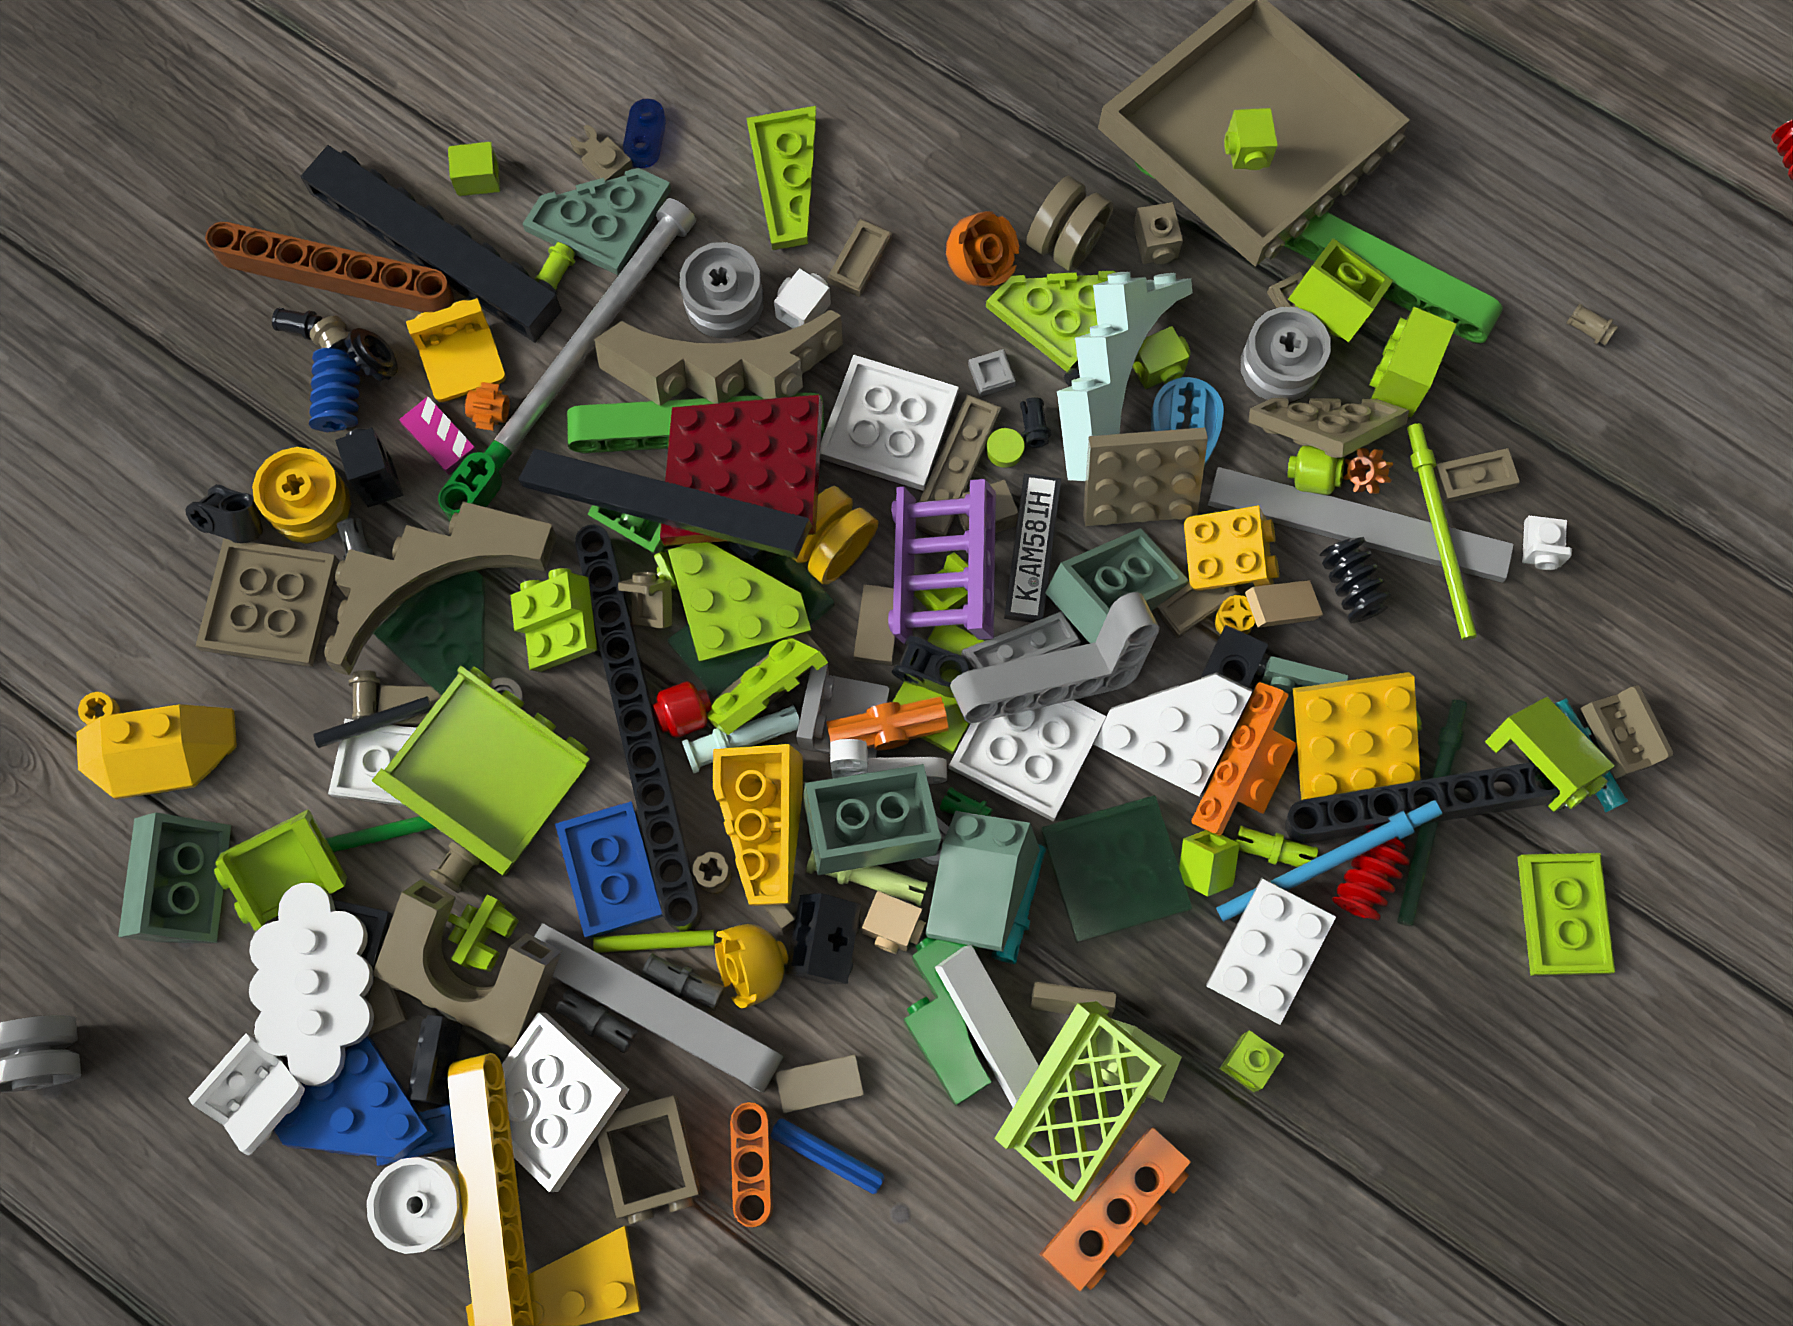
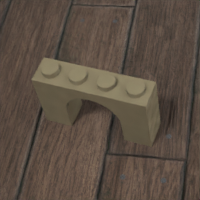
M420 879L401 892L372 975L385 981L389 987L402 990L420 999L424 1005L430 1008H437L451 1015L460 1024L474 1027L491 1036L495 1042L514 1048L540 1010L562 951L526 933L509 947L494 986L477 987L462 981L448 967L441 946L443 931L456 897Z

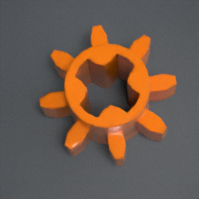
M481 382L480 388L477 387L476 390L468 392L465 414L467 417L473 418L472 422H476V428L494 431L495 425H498L499 422H506L509 415L510 399L508 395H503V391L499 390V384Z
M1367 448L1357 449L1358 457L1345 460L1348 468L1347 474L1343 478L1355 484L1353 492H1363L1367 488L1370 494H1377L1380 491L1379 484L1391 483L1392 481L1388 475L1389 468L1393 466V462H1386L1381 458L1383 456V450L1374 449L1369 453ZM1371 467V471L1366 473L1365 471Z

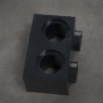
M373 428L355 429L348 432L345 437L335 440L347 479L368 508L404 496L392 457Z

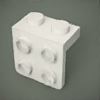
M246 1033L188 1099L194 1107L222 1124L238 1149L244 1154L250 1155L256 1148L261 1147L268 1141L276 1125L286 1114L291 1113L298 1106L305 1088L290 1073L289 1067L280 1056H274L263 1051L256 1040Z

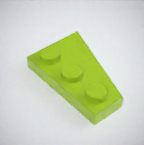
M791 637L787 640H782L771 648L769 656L759 666H754L743 674L740 680L741 683L730 693H725L715 700L712 710L707 714V718L714 727L729 735L764 710L769 704L768 697L773 693L781 692L785 689L789 692L800 684L797 679L798 675L812 665L818 671L829 662L820 651Z

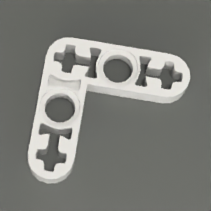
M840 739L830 743V764L833 779L924 764L928 784H938L947 781V761L943 758H868L866 741Z

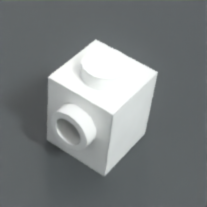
M799 268L792 279L788 277L783 281L778 290V297L774 300L776 318L791 328H796L822 315L830 306V287L819 275L814 273L809 275Z

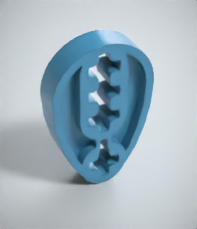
M1192 377L1177 378L1165 384L1155 397L1151 410V431L1181 429L1184 421V413L1181 412L1186 400L1183 394L1185 390L1192 391L1191 394L1194 399L1190 412L1193 415L1189 423V429L1203 427L1206 429L1208 441L1205 467L1214 451L1222 428L1223 402L1218 392L1207 382Z

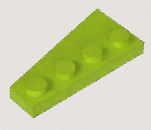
M816 106L746 118L772 250L808 244L817 117Z

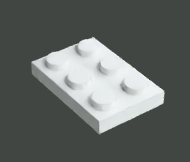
M1261 878L1206 984L1207 987L1280 1025L1336 916Z

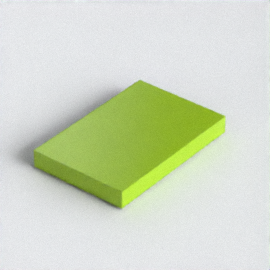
M955 625L935 626L927 640L939 648L960 656L963 649L984 642V640H978L974 635ZM948 669L942 673L941 678L946 682H952L961 673L955 669ZM904 682L893 702H898L900 705L941 696L949 730L920 738L953 755L970 723L965 721L955 697H945L924 687Z
M1601 853L1528 854L1518 856L1530 976L1615 973Z

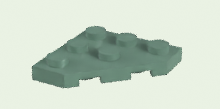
M640 168L625 171V176L605 181L604 178L576 185V190L558 195L555 194V191L540 195L522 225L526 232L553 245L557 242L563 243L570 247L576 253V256L619 275L669 195L671 185L670 182Z

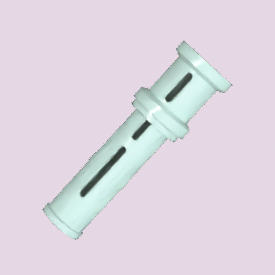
M794 705L747 722L729 735L716 728L713 729L711 735L692 742L688 739L682 741L693 773L699 772L700 767L713 763V749L750 747L797 730L800 719L797 712H795Z

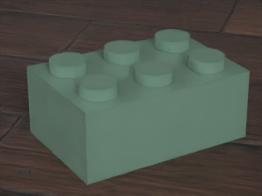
M924 764L805 783L803 804L818 875L936 855L941 836Z

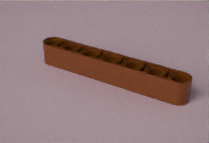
M230 222L215 223L206 232L205 240L218 261L227 268L423 313L446 309L455 303L454 293L445 275L436 269ZM301 258L298 262L292 264L295 259ZM336 266L334 269L326 271L329 267ZM370 274L369 277L360 279L363 275ZM405 281V284L395 287L399 282ZM441 289L439 293L429 295L433 290Z

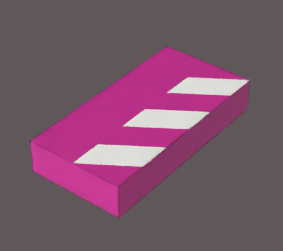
M426 397L399 419L407 431L448 475L456 470L468 455L477 452L472 443L429 397Z

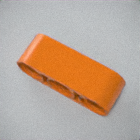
M747 1102L735 1108L730 1121L733 1212L737 1221L746 1227H759L767 1223L773 1213L771 1125L769 1115L764 1108L756 1103ZM748 1111L758 1112L762 1120L761 1127L753 1134H745L740 1128V1119ZM750 1153L759 1154L763 1160L761 1172L754 1177H747L741 1169L743 1158ZM756 1195L762 1199L765 1208L762 1216L752 1221L744 1216L742 1206L745 1199Z

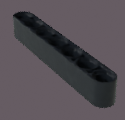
M1533 762L1300 800L1291 806L1285 822V829L1292 840L1299 843H1311L1366 834L1368 830H1374L1390 822L1389 817L1391 816H1382L1375 811L1374 803L1378 801L1389 803L1394 810L1393 815L1401 811L1407 814L1419 808L1414 802V796H1428L1432 801L1436 800L1443 813L1424 823L1428 824L1544 805L1555 799L1560 790L1554 784L1551 790H1544L1537 786L1534 776L1546 775ZM1494 783H1507L1511 787L1513 795L1510 797L1500 795L1496 792ZM1457 788L1468 790L1472 794L1473 802H1460L1456 799L1454 790ZM1340 807L1347 808L1353 813L1354 820L1349 823L1340 822L1335 817L1334 810ZM1299 814H1307L1313 818L1315 826L1311 829L1299 828L1295 824L1294 817Z

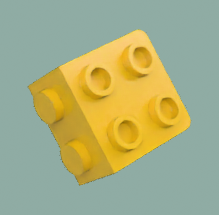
M478 298L470 301L461 300L449 308L436 312H424L415 319L406 321L409 333L420 352L433 395L438 402H446L467 395L470 390H476L477 387L480 388L481 382L500 384L505 381L506 374L487 318Z
M1259 505L1192 516L1185 520L1184 528L1189 582L1194 590L1200 591L1253 583L1255 587L1273 585V578H1279L1276 555L1271 556L1269 544L1270 542H1275L1274 524L1272 519H1266Z

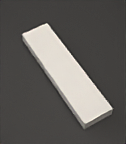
M972 945L964 946L935 966V969L1009 1102L1014 1107L1039 1065Z

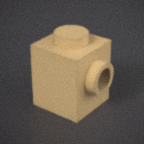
M877 891L862 926V933L876 939L874 945L878 948L896 954L898 949L907 952L910 943L916 945L919 943L926 922L920 920L922 916L921 908Z

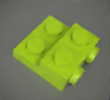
M567 568L549 571V579L543 582L540 580L522 582L520 584L521 591L510 595L514 631L525 633L529 670L542 672L597 651L588 577L574 574Z

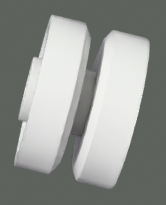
M432 1156L400 1159L384 1168L373 1182L367 1199V1218L375 1237L387 1248L404 1254L441 1249L458 1240L464 1232L457 1164L448 1159Z

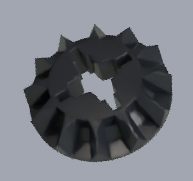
M355 328L348 334L344 341L349 349L347 353L356 361V366L364 369L366 375H373L375 379L381 381L383 379L390 380L397 373L398 364L390 346L380 336L363 328Z

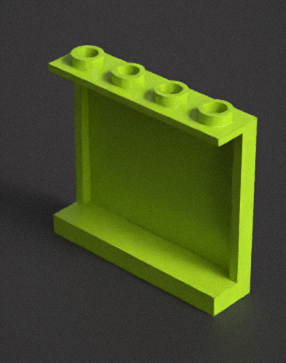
M460 666L457 669L459 673L385 770L381 768L372 779V782L505 877L589 765L590 758L585 756L588 749L571 736L565 741L553 732L556 725L539 713L533 718L521 708L524 702L514 694L505 690L501 695L489 685L493 680L474 666L470 671Z

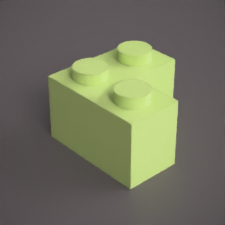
M1112 1019L1167 1064L1146 1096L1163 1103L1182 1057L1136 1026ZM1102 1028L1096 1037L1099 1056L1115 1054L1113 1036ZM1124 1046L1125 1053L1131 1052L1127 1047ZM1088 1052L1083 1059L1089 1058ZM1138 1056L1126 1057L1130 1083L1141 1082L1150 1066ZM1117 1060L1100 1061L1103 1082L1111 1086L1121 1084ZM1090 1063L1080 1064L1075 1072L1090 1078L1092 1075ZM1137 1087L1131 1088L1132 1095L1134 1094Z

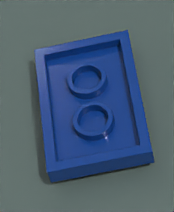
M632 801L555 823L580 923L586 939L664 917Z

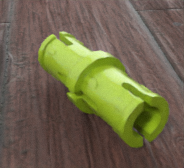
M1240 825L1237 834L1239 837L1253 841V843L1237 839L1236 842L1240 843L1239 851L1268 858V863L1276 865L1277 861L1299 867L1311 861L1299 857V854L1317 858L1318 847L1286 840L1283 834L1276 833L1275 836L1245 828Z

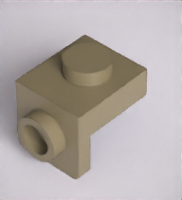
M636 572L632 574V579L618 582L619 591L631 592L632 624L656 628L672 626L671 580L656 579V573Z

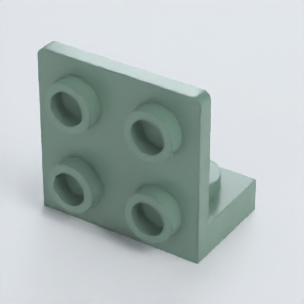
M1271 656L1260 682L1288 693V698L1273 730L1297 743L1293 688L1348 681L1349 675ZM1297 745L1293 751L1295 754H1298Z

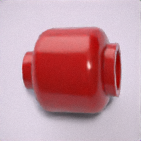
M689 681L658 692L656 696L657 703L652 704V710L661 732L668 731L674 738L704 728L707 725L706 713L712 710L706 690L698 691L696 686Z

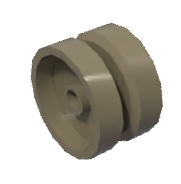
M1068 175L1053 188L1040 207L1031 224L1026 244L1043 256L1054 251L1053 261L1067 271L1073 272L1084 262L1098 242L1108 224L1114 204L1097 192L1086 197V186Z

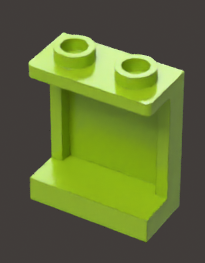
M1548 697L1509 716L1485 741L1495 753L1515 743L1560 790V795L1548 805L1553 812L1565 805L1573 809L1587 796L1592 797L1608 783L1604 776L1614 767V764Z
M309 809L222 852L215 862L217 867L214 869L216 878L223 889L227 890L230 888L237 902L234 903L239 918L244 924L250 922L254 931L259 930L267 921L278 916L279 903L284 893L292 886L300 883H313L331 894L343 888L347 880V875Z

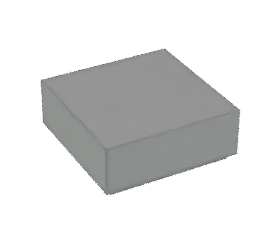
M1004 349L969 359L968 366L980 397L1015 386L1016 381Z

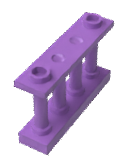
M985 479L970 480V494H966L965 498L916 503L915 497L905 487H897L896 501L892 502L891 508L896 529L893 610L889 611L888 624L892 634L904 644L907 637L912 636L913 628L964 624L967 630L978 640L993 639L996 492ZM967 514L969 517V530L965 531L964 535L915 539L916 518ZM966 550V553L969 554L968 567H965L963 572L914 575L915 554ZM965 587L968 591V604L964 605L963 609L913 612L914 591Z

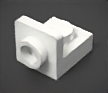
M1529 515L1524 521L1522 563L1535 564V567L1541 570H1554L1561 567L1572 556V548L1566 547L1567 520Z

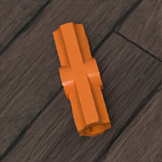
M941 696L900 705L898 702L883 703L867 709L866 713L826 721L830 743L840 739H857L866 741L867 749L874 748L875 750L897 748L907 744L910 739L949 730Z

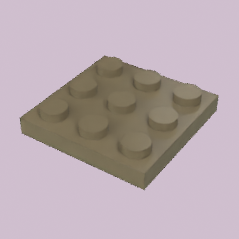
M1205 427L1088 436L1083 511L1085 526L1172 519L1181 520L1198 516L1208 441Z
M223 538L195 647L200 651L313 667L339 559L335 554L252 542L240 544Z

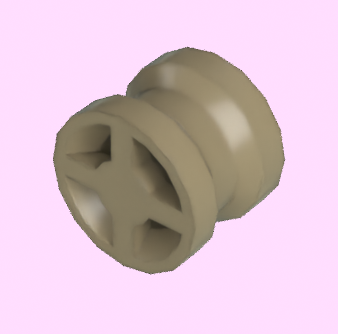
M337 315L328 316L312 327L310 338L315 345L322 348L339 349L346 353L349 350L344 341L350 332H346V324L341 317Z

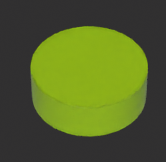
M998 429L988 438L987 456L996 466L1003 468L1012 467L1023 456V438L1013 429Z

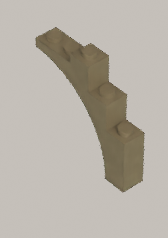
M828 310L812 321L786 332L749 341L693 343L672 340L643 332L623 321L594 339L599 368L659 406L678 395L687 387L714 404L724 403L732 396L738 394L743 388H747L763 399L791 397L803 388L802 374L843 345L841 315L832 310Z
M462 502L459 513L453 514L449 524V534L451 536L406 525L403 536H398L395 540L392 550L394 560L349 549L346 559L339 562L335 574L336 585L348 599H344L339 606L337 614L339 624L335 636L331 635L327 640L324 651L326 662L335 672L350 676L365 644L378 626L395 609L426 587L456 574L484 568L508 567L546 572L557 538L552 524Z

